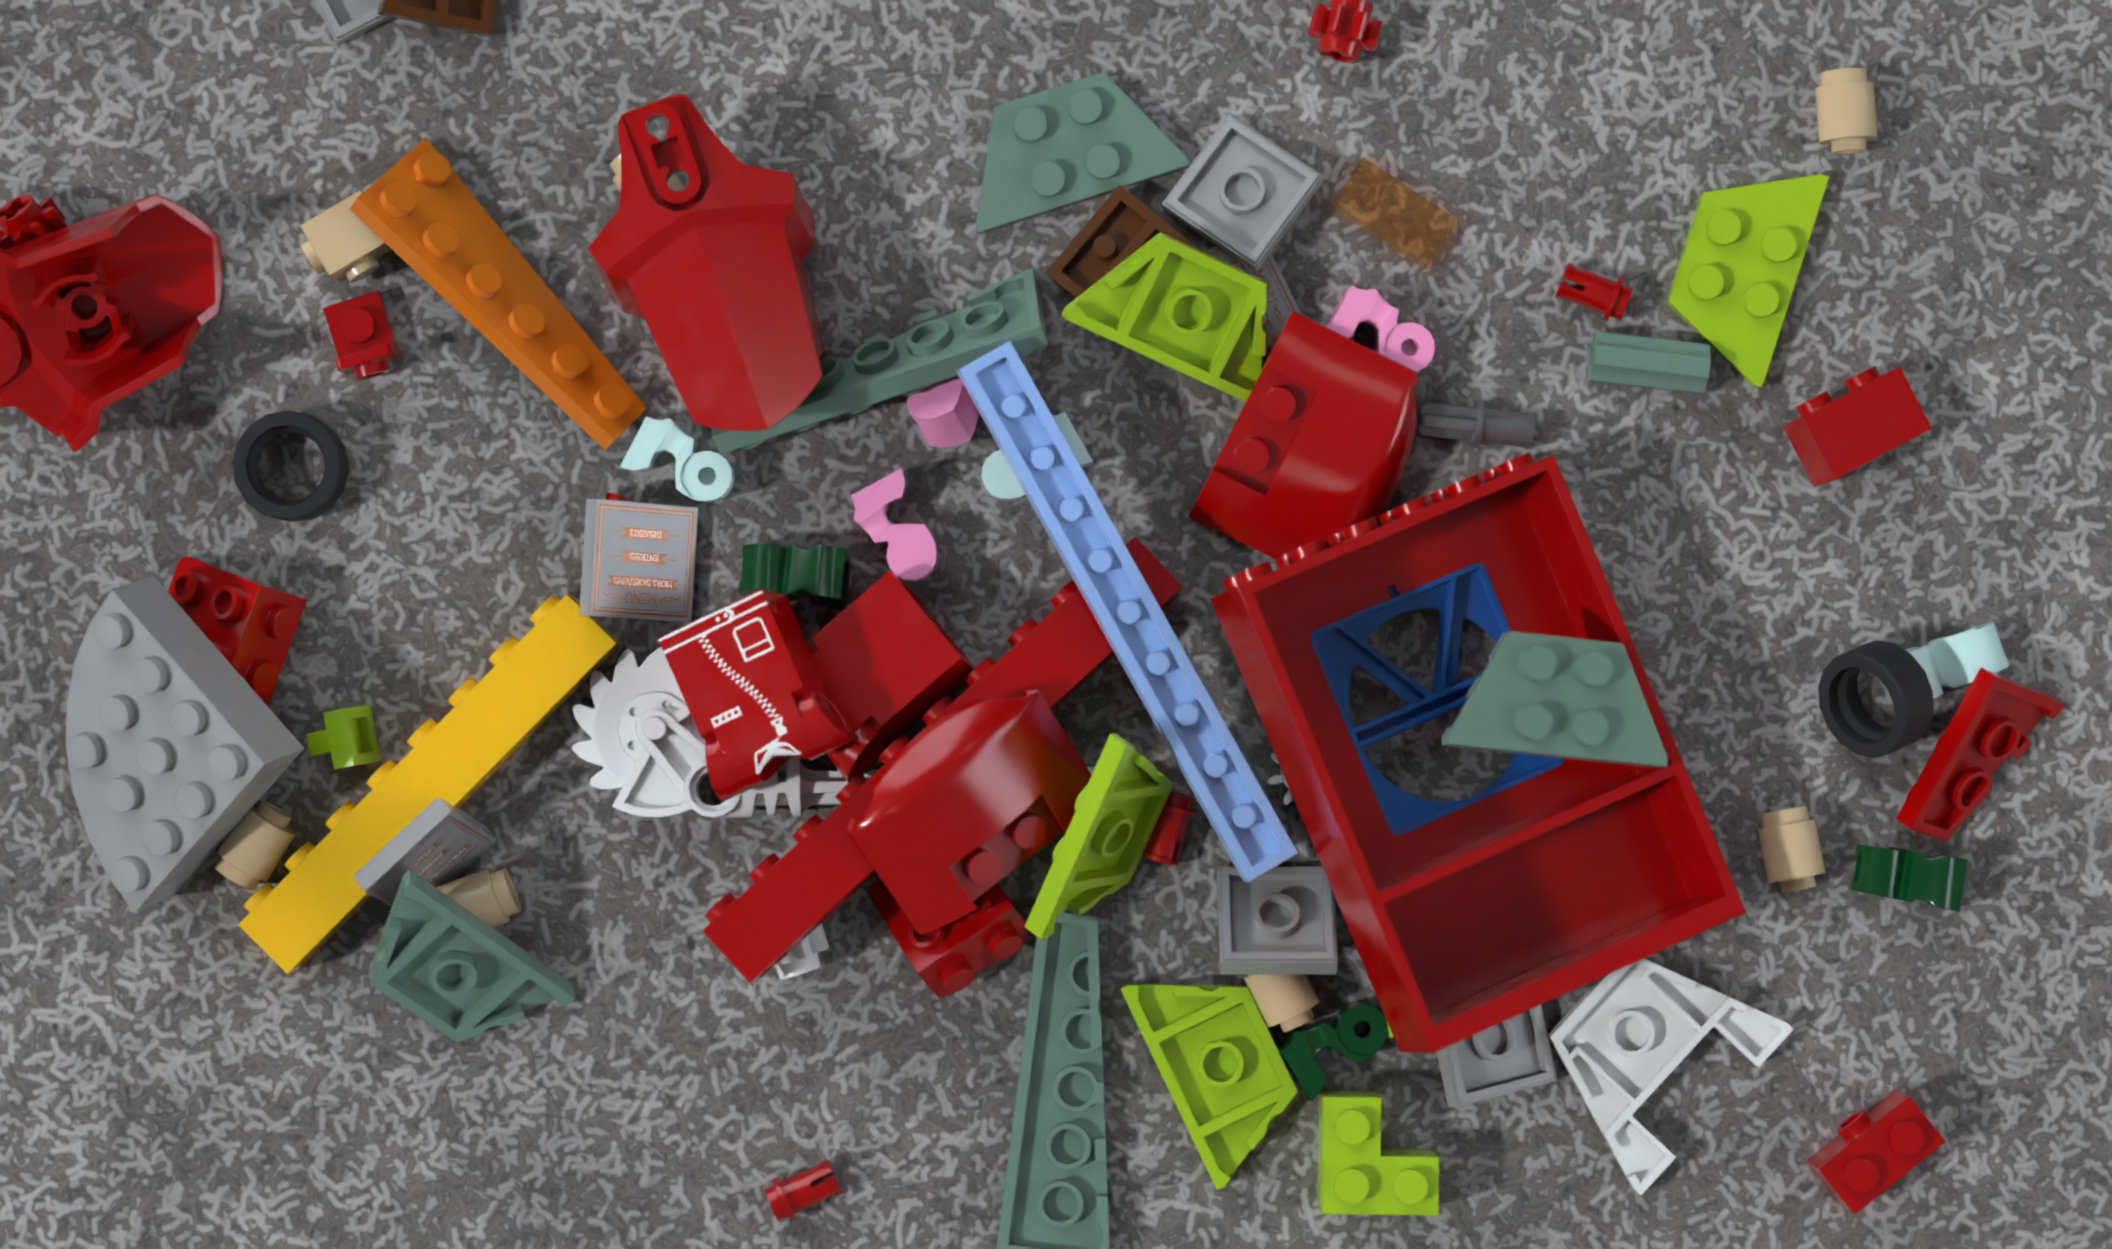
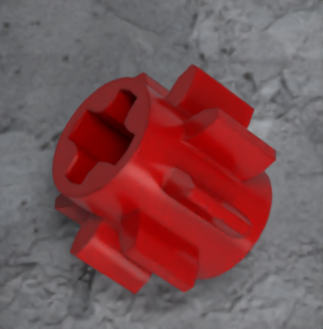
M1330 0L1329 6L1317 4L1308 31V36L1320 39L1317 52L1326 58L1344 63H1358L1361 51L1373 53V49H1376L1383 24L1382 21L1370 19L1373 5L1366 0Z
M29 194L18 196L0 209V248L6 250L67 227V224L64 222L66 218L50 197H47L38 204Z

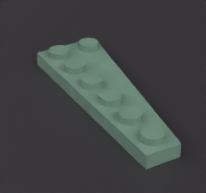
M1034 269L1025 270L967 295L969 306L944 317L938 318L935 309L914 318L916 327L895 338H885L881 332L862 340L863 344L854 351L851 357L840 361L838 357L830 355L821 358L820 364L823 377L814 390L799 407L770 429L750 432L712 429V438L720 455L736 449L747 450L754 448L766 439L790 431L801 432L808 430L820 421L844 413L855 414L862 412L874 403L898 395L909 396L919 393L928 385L952 377H959L956 372L957 370L1008 341H1011L1020 359L1031 355L1039 348L1048 346L1041 287Z
M1064 911L1057 916L1052 935L1046 939L1036 938L996 1249H1110L1098 915L1083 913L1077 916L1073 912Z

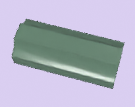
M1595 331L1593 332L1589 350L1587 381L1702 395L1705 394L1710 374V345Z

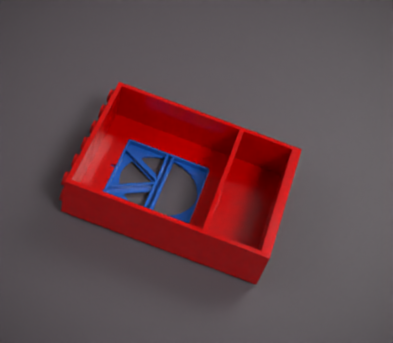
M1531 452L1518 456L1482 472L1481 476L1484 484L1479 473L1429 494L1434 505H1431L1428 496L1425 495L1379 515L1381 527L1378 526L1375 516L1328 536L1327 540L1330 545L1328 549H1326L1321 538L1275 558L1278 570L1273 571L1270 562L1266 561L1222 580L1226 592L1210 598L1400 1052L1435 1053L1746 913L1554 455L1537 462L1534 461ZM1416 609H1437L1440 612L1432 693L1368 643L1369 636L1381 624L1400 613ZM1465 619H1468L1483 629L1496 643L1502 633L1508 631L1623 643L1667 754L1668 763L1667 767L1653 768L1515 753L1503 774L1484 791L1459 801L1438 802L1418 798L1397 788L1377 771L1363 749L1465 705L1468 699L1465 696L1475 679L1483 674L1480 673L1456 684L1462 623ZM1355 666L1361 667L1408 705L1359 726L1354 725L1349 708V685L1352 669Z

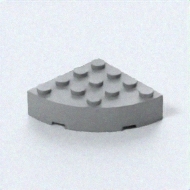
M154 576L114 588L110 591L89 623L74 661L66 703V752L73 795L87 837L108 878L133 912L136 913L172 897L178 892L304 749Z

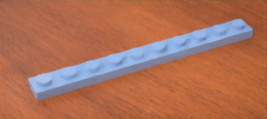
M1011 341L957 370L956 372L1243 882L1252 881L1298 853Z

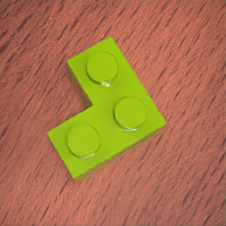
M1321 1090L1319 1092L1317 1206L1321 1214L1439 1216V1156L1433 1149H1381V1096L1377 1091Z

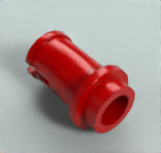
M1569 262L1563 278L1583 285L1585 288L1579 289L1561 282L1555 297L1558 299L1563 298L1604 314L1602 318L1604 321L1608 322L1609 317L1621 320L1633 288L1624 285V278L1619 277L1616 282L1576 267Z
M1174 791L1170 792L1148 840L1146 849L1143 851V857L1168 865H1179V856L1190 817H1196L1198 813L1197 810L1193 809L1195 798Z
M827 1159L781 1182L776 1177L772 1179L774 1185L764 1189L778 1221L789 1217L790 1221L796 1220L795 1213L831 1196L842 1193L835 1177L813 1187L815 1183L834 1175Z

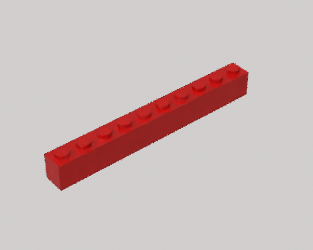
M1134 536L1125 546L1163 611L1179 596L1183 586ZM1074 580L1067 583L1050 600L1051 605L1055 609L1038 624L1031 617L1008 638L1007 642L1013 648L1000 660L995 662L988 656L966 676L964 680L970 687L955 701H952L946 695L934 704L921 718L927 724L923 730L940 718L979 698L991 694L997 700L1025 696L1020 687L1034 686L1037 688L1053 712L1110 660L1115 653ZM904 734L889 745L878 757L884 765L868 780L860 773L840 790L835 798L841 804L831 814L823 819L816 813L792 835V838L798 844L780 859L775 853H772L748 875L754 884L736 899L730 892L705 914L710 924L702 930L703 933L752 987L876 874V871L848 832L847 827L852 816L861 824L870 800L875 794L868 788L889 761L910 742Z

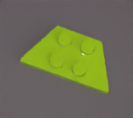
M1817 174L1707 191L1700 194L1666 304L1685 323H1689L1717 354H1721L1745 377L1744 380L1752 387L1758 389L1763 387L1830 176Z
M1159 232L1066 305L1061 315L1065 320L1245 402L1262 369V356H1265L1266 333L1262 325L1263 315L1266 312L1267 284L1258 277Z
M1116 733L1109 735L1087 786L1080 792L1075 801V814L1065 836L1060 839L1052 854L1053 863L1024 926L1039 939H1046L1054 933L1057 916L1067 909L1080 916L1095 906L1101 898L1113 894L1130 882L1174 785L1149 760L1135 751V747Z
M1127 983L1121 986L1120 990L1216 1190H1219L1230 1181L1231 1175L1251 1149L1253 1150L1267 1133L1268 1127L1284 1111L1298 1093V1090L1247 985Z

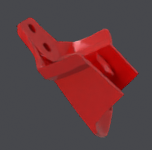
M675 94L630 110L621 115L618 120L621 154L619 210L589 246L588 251L599 270L605 287L622 311L646 320L695 424L726 431L750 432L768 430L799 407L823 377L820 357L827 352L803 265V259L815 243L812 210L804 199L794 174L742 164L709 128L687 96ZM662 117L669 121V128L665 133L667 139L664 141H659L656 136L648 133L649 124L656 118ZM684 172L689 176L687 187L678 192L669 189V178L675 173Z
M152 194L4 250L0 248V407H17L55 436L66 440L72 452L80 450L97 434L101 410L182 366L190 345L201 326L218 314L223 278L222 253L218 234L189 209L168 198Z

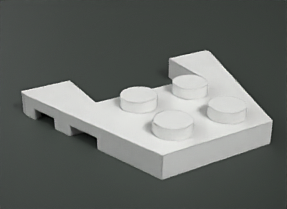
M1641 959L1599 978L1548 1034L1628 1182L1640 1195L1650 1187L1676 1156L1633 1117V1114L1704 1036L1714 1027L1755 1066L1760 1067L1794 1030L1788 1023L1647 959Z

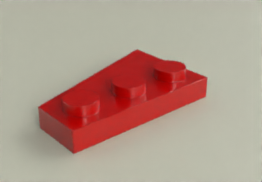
M1981 667L1972 684L1965 691L1963 700L1944 734L1938 739L1935 750L1917 782L1910 789L1907 799L1896 819L1911 830L1947 842L1990 793L1993 783L1991 776L2009 756L2018 760L2032 745L2026 736L2044 716L2053 720L2066 704L2047 693Z

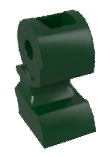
M747 544L743 546L741 582L738 585V593L740 595L748 596L763 589L786 594L789 602H793L802 594H811L819 601V605L838 610H844L847 607L851 559L845 547L817 544L811 548H803L798 544H791L788 548L768 544Z
M1857 844L1856 852L1858 855L1850 890L1911 903L1916 900L1927 901V904L1931 906L1960 911L1967 859L1936 854L1935 857L1924 856L1921 852L1894 847L1886 849Z
M1352 1002L1344 1005L1337 1012L1332 1026L1319 1019L1311 1024L1289 1031L1288 1038L1277 1049L1306 1096L1312 1101L1322 1090L1326 1075L1316 1063L1318 1053L1325 1048H1333L1344 1056L1360 1063L1372 1057L1382 1047L1387 1037L1388 1025L1384 1015L1374 1006L1365 1002Z

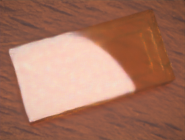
M1362 157L1330 205L1331 208L1424 270L1427 269L1458 222L1457 219L1364 157Z

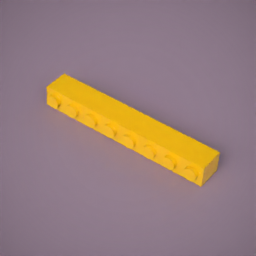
M566 594L561 600L552 595L540 605L529 618L535 626L520 641L511 636L491 655L489 661L494 667L479 683L473 677L465 681L448 699V702L454 708L439 723L430 718L422 724L407 740V743L413 749L398 764L389 759L378 768L366 782L372 790L357 805L351 800L344 803L325 823L331 831L316 846L310 841L306 842L287 860L284 866L290 873L275 888L267 882L247 900L243 907L249 914L238 926L285 973L289 974L297 971L371 897L370 894L364 892L353 878L368 861L436 798L441 797L459 808L591 676L592 672L597 670L622 644L595 616L579 615L580 601L574 595Z

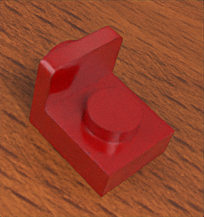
M377 290L323 308L338 355L335 363L339 372L345 375L354 373L357 381L366 380L389 372L388 362L402 358L380 291Z

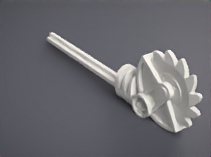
M662 647L652 652L640 667H638L632 650L626 649L617 661L612 682L601 672L596 670L592 672L590 692L595 708L581 704L573 706L576 721L591 737V740L576 742L572 745V750L583 760L603 767L601 771L592 776L589 782L590 785L601 790L622 788L612 807L632 815L663 818L681 815L694 810L704 817L714 819L752 818L756 806H766L768 817H774L778 806L789 805L793 817H802V813L812 805H840L841 803L835 796L848 784L838 770H810L802 764V758L792 757L768 781L732 797L720 805L711 806L705 804L699 796L698 789L701 780L708 775L705 756L706 741L698 733ZM1086 766L1092 775L1095 766ZM879 769L870 770L864 777L868 780Z

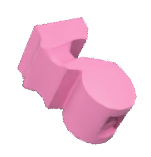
M1350 286L1326 326L1348 338L1353 337L1358 324L1365 323L1372 326L1375 332L1374 351L1416 372L1425 368L1431 362L1435 352L1434 339L1430 331L1423 325L1414 322L1398 324L1399 310L1387 303L1377 289L1363 290Z
M952 377L947 381L943 380L928 385L919 393L909 395L907 399V409L913 420L916 421L919 432L928 445L938 448L957 447L971 440L980 413L959 377Z
M900 468L850 495L855 506L853 519L869 534L877 545L888 543L886 559L889 568L894 574L905 581L916 582L927 578L933 573L937 565L938 550L931 532L924 524H893L887 516L889 506L903 500L907 484L904 471Z

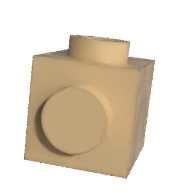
M362 191L354 193L300 225L308 241L301 244V248L318 274L327 271L329 276L338 281L347 277L350 283L357 282L375 272L380 267L377 259L392 250L350 210L355 200L363 193Z

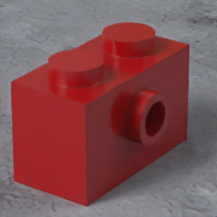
M1873 366L1844 381L1849 392L1832 400L1828 391H1825L1796 406L1801 417L1782 427L1814 488L1833 481L1932 429L1900 367L1880 375L1876 366Z
M1895 1089L1869 1111L1866 1112L1864 1109H1861L1844 1120L1837 1128L1839 1135L1806 1160V1162L1839 1204L1855 1215L1946 1141L1911 1097Z

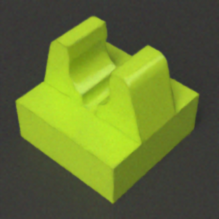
M371 705L323 712L326 730L306 734L310 757L331 754L334 770L381 761Z

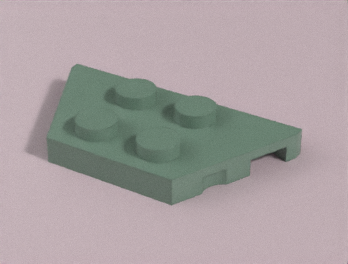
M1105 72L995 106L976 219L978 234L1114 192L1119 185L1126 188L1189 168L1188 158Z
M1514 631L1502 633L1489 655V664L1483 674L1475 679L1465 696L1468 698L1453 725L1447 727L1441 742V746L1653 768L1667 767L1668 763L1667 754L1623 643Z
M410 869L403 875L369 969L370 984L456 1043L483 1034L490 1027L507 1026L526 1019V1009L553 1000L557 1001L560 1008L569 1005L576 999L574 986L571 982Z

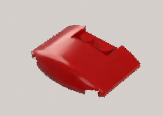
M1291 310L1188 517L1274 559L1321 538L1326 549L1330 548L1327 540L1328 536L1374 516L1377 520L1394 494L1411 452L1417 424L1414 385L1418 386L1417 372Z
M1034 686L1020 687L1025 696L997 700L991 694L979 698L954 710L923 730L889 761L868 788L875 794L870 800L861 824L853 816L848 824V832L915 931L920 935L938 929L976 910L977 908L973 901L1062 832L1064 834L1067 832L1075 814V801L1080 792L1087 786L1091 773L1044 698Z

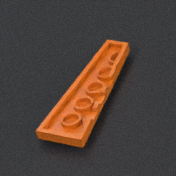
M426 138L364 191L350 207V210L605 451L647 408L455 174L448 160L439 154Z

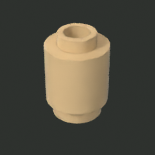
M1842 68L1820 73L1821 86L1815 88L1819 144L1831 145V153L1835 155L1867 151L1866 142L1878 138L1874 83L1867 80V69Z
M262 800L258 807L253 806L227 835L219 847L217 853L221 857L216 863L215 869L234 883L254 891L261 880L268 881L294 839L296 832L288 826L292 817L281 808Z
M1807 806L1761 814L1763 828L1758 829V835L1768 884L1780 882L1782 893L1816 887L1814 875L1825 874L1826 872L1815 819L1809 820Z
M487 868L437 887L438 890L492 928L508 923L510 915L521 912L516 888L505 868L493 872L491 868Z
M1247 974L1243 977L1268 1027L1280 1024L1283 1032H1287L1315 1017L1311 1008L1320 1001L1306 974Z

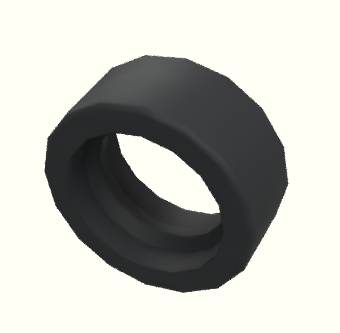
M290 410L267 414L252 423L238 440L232 461L235 485L246 503L264 516L289 522L314 519L331 509L344 492L349 474L347 451L336 431L316 417ZM294 432L306 435L318 445L323 454L325 470L321 483L313 493L303 499L287 501L278 499L266 491L259 479L257 463L260 452L268 441L280 434Z
M1876 640L1836 656L1824 668L1818 686L1819 707L1828 729L1840 744L1857 755L1877 758L1891 754L1916 742L1928 730L1934 712L1933 690L1925 670L1912 654L1895 643ZM1860 668L1866 669L1877 676L1888 689L1894 704L1895 720L1891 730L1876 723L1864 709L1858 695L1857 678Z

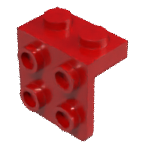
M183 557L177 565L168 593L268 706L307 599L250 581L198 559Z
M880 878L873 882L868 889L870 899L915 971L940 1000L949 993L958 992L966 988L974 980L975 975L997 960H1003L1014 955L1021 948L1023 942L1034 935L1024 927L1027 921L1005 894L999 883L973 901L977 908L976 910L922 935L915 931Z

